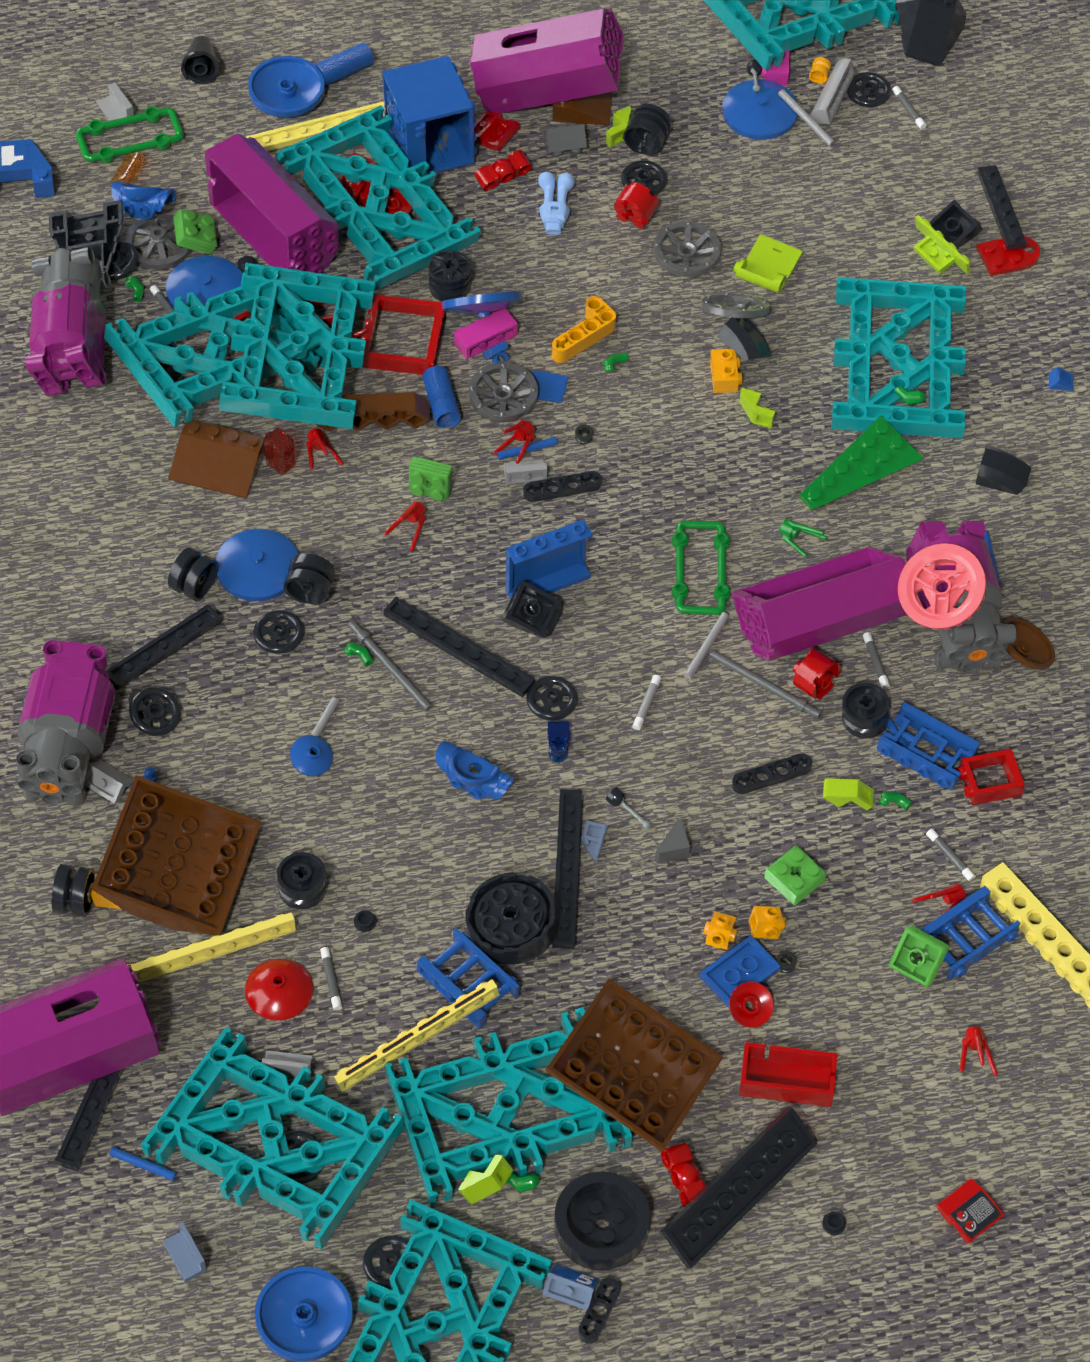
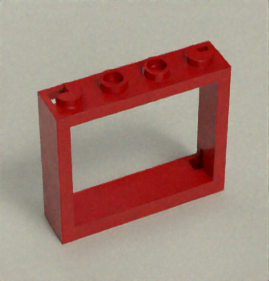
M374 294L372 308L368 309L370 317H366L365 320L367 332L362 334V340H366L362 368L423 375L428 368L436 364L446 315L445 310L442 308V302ZM379 310L434 316L426 359L370 352Z

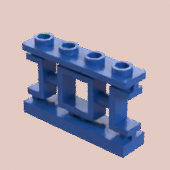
M904 702L894 720V724L901 728L895 736L884 732L883 736L879 738L877 750L884 756L891 757L902 766L909 767L918 772L922 777L929 778L937 782L939 786L952 791L961 775L954 767L962 758L976 756L980 743ZM909 726L919 731L916 736L906 732ZM900 739L910 743L907 749L898 744ZM921 739L938 747L933 757L916 749ZM947 746L957 751L954 757L944 752ZM938 760L948 764L945 770L935 765Z

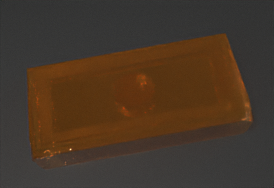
M142 153L126 154L112 177L111 183L120 181L135 184L147 163Z

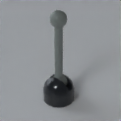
M751 60L747 63V72L750 76L754 77L753 90L759 92L761 88L758 85L757 76L761 73L762 66L757 60Z
M618 787L609 792L605 799L613 806L622 805L642 823L644 829L651 827L649 821H645L624 802L625 795Z

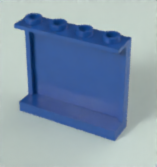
M584 519L506 548V593L509 598H511L515 588L521 581H525L550 594L591 578V574L585 565L586 539L593 537V534Z

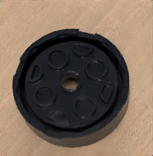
M517 872L496 875L479 885L470 897L471 900L465 912V919L471 940L493 962L514 965L531 961L544 953L556 937L559 918L553 896L542 881L531 875L529 877L517 875ZM510 910L517 912L514 916L515 918H508L505 914Z
M591 1172L571 1181L559 1195L555 1206L554 1232L561 1250L574 1263L591 1270H612L633 1261L646 1244L650 1225L649 1205L643 1192L628 1178L612 1172ZM598 1220H605L608 1223V1227L600 1230L596 1228L595 1223Z

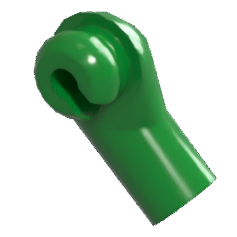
M129 276L125 280V285L129 289L133 288L134 290L132 300L134 302H141L145 287L136 276Z
M617 353L608 356L603 361L604 371L606 373L613 372L615 370L614 364L628 362L627 353Z
M898 386L895 390V394L908 405L919 404L926 399V395L922 391H907L903 386Z
M350 642L344 648V652L349 657L357 654L365 667L374 663L366 647Z
M884 791L878 799V803L884 807H888L890 802H894L906 811L912 804L911 800L898 792Z
M512 1172L506 1182L518 1192H525L535 1189L539 1185L540 1179L536 1174L518 1177Z

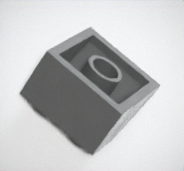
M575 123L540 129L546 152L552 153V156L562 155L565 150H571V153L582 152V148L587 147L584 124Z

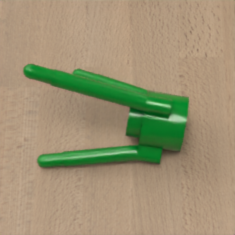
M788 519L783 521L779 529V533L783 535L782 540L789 543L805 558L807 554L791 540L792 538L796 539L800 532L827 540V536L824 535L823 531L795 523Z

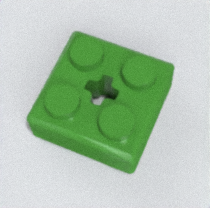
M179 209L173 217L177 246L212 254L217 247L214 219L210 215H201L191 210Z
M412 457L409 466V491L416 496L424 495L432 497L436 501H447L452 491V466L428 459Z
M794 846L765 870L764 878L793 905H797L825 882L827 873L798 846Z
M910 925L905 929L891 958L889 967L928 987L933 983L949 949V945ZM917 952L921 953V956L923 957L921 960L917 959Z

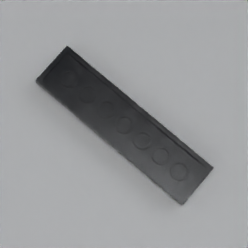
M787 1107L660 1231L686 1268H692L818 1144L793 1107Z

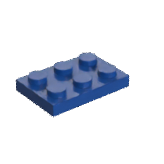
M750 935L700 972L699 978L729 1008L730 996L737 986L746 982H757L762 985L778 973L781 966Z

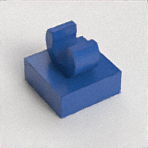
M503 341L482 354L486 360L492 358V363H500L498 356L502 357L503 361L509 359L507 353L503 352L509 347Z

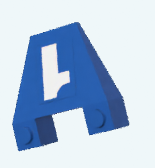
M31 139L1 141L0 182L33 179L35 198L55 196L52 167Z

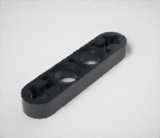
M589 471L529 482L524 485L523 497L529 502H537L597 491L601 488L602 476L598 472ZM575 482L578 486L576 488H569L567 484ZM549 486H556L558 490L551 492L547 488Z
M797 754L737 773L732 779V789L738 794H746L806 775L811 771L812 759L807 754ZM801 761L803 764H806V767L798 765V763ZM783 767L788 770V773L781 775L776 772V769ZM758 774H765L768 779L759 781L756 776ZM741 780L743 783H746L745 786L738 784V781Z

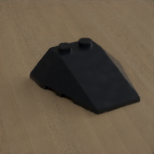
M896 0L895 9L899 15L898 24L901 25V39L905 55L940 67L965 27L967 13L959 0Z
M122 200L103 203L102 211L72 216L65 210L48 214L49 233L54 240L56 250L60 248L76 250L91 247L94 257L100 262L101 271H107L109 274L124 220Z

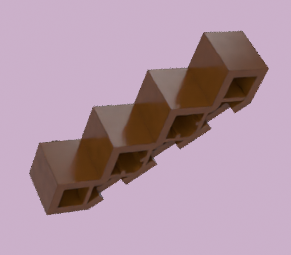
M415 392L342 395L343 399L356 400L353 429L356 431L361 430L371 422L388 430L400 421L417 429L430 420L429 400ZM315 424L328 432L336 428Z

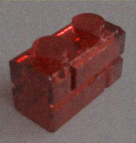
M279 427L268 432L263 439L266 464L272 469L274 468L278 474L284 475L296 464L294 439L288 434L285 435V432Z

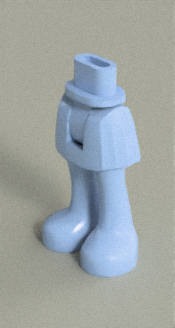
M543 172L538 177L539 186L544 191V203L539 207L541 219L547 234L560 235L561 229L564 228L570 213V209L566 205L568 192L575 184V178L568 173L559 175L557 179V202L553 201L555 176L550 172Z

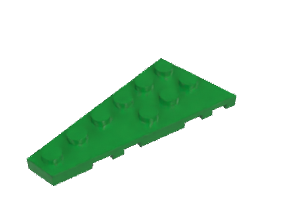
M880 415L798 497L813 511L918 463L924 458Z

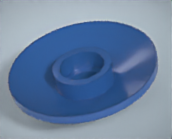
M307 735L298 738L293 743L290 749V760L294 768L300 773L307 776H319L330 768L333 761V753L330 746L323 739ZM310 750L314 751L317 755H312Z

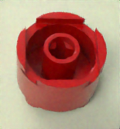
M632 182L630 185L626 184L614 203L617 219L623 222L631 221L635 227L643 229L659 206L657 196L654 195L653 197L649 193L651 190L642 184Z
M812 648L802 662L798 661L793 668L795 673L793 685L814 699H822L834 687L835 684L832 681L834 677H839L841 666L819 650Z

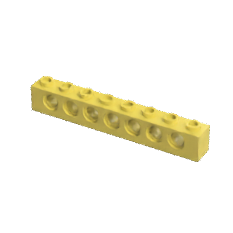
M1003 862L983 875L980 887L986 886L991 891L990 898L995 902L997 909L1001 913H1005L1010 918L1012 924L1017 920L1021 923L1019 929L1025 934L1026 940L1040 950L1043 959L1050 961L1055 966L1057 974L1068 980L1072 990L1077 994L1080 993L1090 1008V954Z

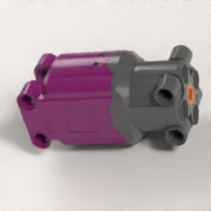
M91 247L76 250L60 248L49 256L32 260V270L35 276L42 277L41 288L32 296L29 341L31 350L30 355L25 358V364L28 372L47 397L66 393L67 389H69V380L79 379L86 388L106 384V375L102 368L105 353L106 312L104 305L100 301V290L110 288L111 280L107 271H101L100 262L94 257Z
M921 521L906 550V561L908 562L911 557L926 547L936 544L958 545L970 551L978 559L986 575L987 589L985 590V599L981 602L979 611L972 615L973 618L969 621H964L961 626H954L949 630H932L939 634L943 650H937L935 653V665L938 669L957 668L964 673H972L980 668H999L1002 658L1007 655V643H1014L1016 639L1015 626L1013 624H1001L998 609L1002 604V593L987 542L983 539L985 536V524L983 521H962L959 528L953 534L947 533L946 526L942 521ZM944 565L937 567L936 570H956V566ZM942 582L937 586V591L941 593L948 589V583ZM922 590L919 592V596L924 609H927L931 605ZM968 591L964 592L954 608L957 609L963 604L969 594Z
M50 640L43 646L45 665L37 668L31 675L18 727V738L25 748L16 756L19 772L18 786L22 789L24 797L29 801L41 799L53 805L68 801L70 805L79 806L86 800L84 782L88 764L103 752L116 691L110 682L109 674L106 672L107 658L105 649L102 646Z

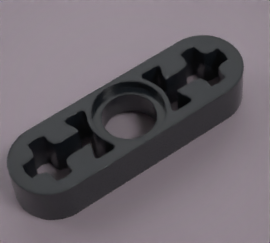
M606 1278L599 1284L579 1325L578 1335L584 1343L592 1344L599 1339L620 1296V1284L617 1280ZM609 1286H613L614 1292L609 1294L607 1301L604 1300L606 1291L604 1288L608 1289ZM596 1306H603L606 1309V1314L596 1316L592 1310ZM591 1322H596L593 1329L595 1334L585 1335L586 1331L584 1329L588 1330Z

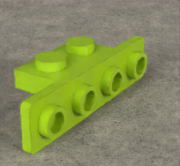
M917 215L915 217L916 228L926 237L914 246V251L939 275L954 263L968 275L970 273V260L964 254L961 255L953 243H948L940 231H935L927 219H922Z

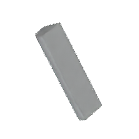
M842 59L835 64L810 114L817 124H831L855 75L851 59Z

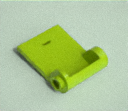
M760 234L748 257L737 261L733 271L736 272L735 276L780 294L803 251Z

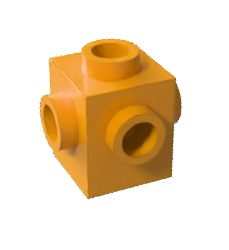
M753 907L748 921L752 937L778 939L781 931L785 928V917L782 916L780 907Z
M714 911L711 922L706 921L703 934L707 935L705 944L727 950L729 943L734 942L737 929H734L736 917Z

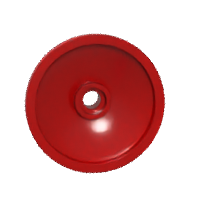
M272 959L261 963L252 970L245 983V997L248 1005L257 1015L269 1020L282 1021L299 1015L307 1008L313 996V982L308 971L299 963L288 959ZM275 981H282V983L275 984Z

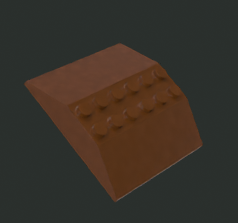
M135 775L93 883L92 890L129 914L169 929L215 936L221 935L261 821Z
M608 979L545 1071L663 1152L718 1067L723 1056L617 983Z

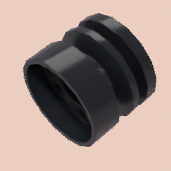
M641 104L637 106L623 133L625 144L632 151L647 156L657 154L670 130L671 119L665 110L656 105Z
M446 250L435 254L429 262V290L435 299L442 302L468 295L470 290V263L464 254Z

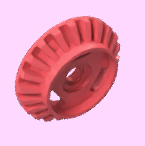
M936 544L917 552L904 566L898 582V596L906 614L922 627H928L932 630H949L951 627L961 626L966 620L969 621L973 618L972 615L981 608L980 604L985 599V590L987 589L986 575L978 559L967 549L954 544ZM944 565L956 566V570H936V568ZM940 583H948V589L945 592L937 591V586ZM922 590L931 605L927 609H924L918 597V592ZM968 591L969 594L963 604L957 609L954 608L964 592Z

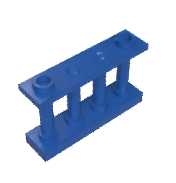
M983 886L921 929L936 939L942 933L948 934L967 954L960 961H957L947 951L944 961L950 966L947 975L949 981L955 977H962L967 972V968L1006 941L1008 943L1014 941L1019 935L1018 931L1021 923L1018 920L1008 926L988 905L991 891L986 886ZM977 909L979 911L982 910L1001 932L991 938L975 921L972 913ZM960 921L962 923L965 922L984 944L974 949L954 928L955 924Z
M455 928L453 930L454 943L433 961H429L424 956L418 959L417 972L452 1004L461 995L469 994L476 990V987L483 982H488L492 978L502 985L498 989L500 996L466 1016L475 1026L481 1029L486 1025V1011L508 992L515 998L519 996V982L515 977L508 976L473 944L468 934L465 932L461 933ZM462 948L470 957L451 974L444 975L439 970V967ZM478 963L486 972L465 990H460L454 982Z

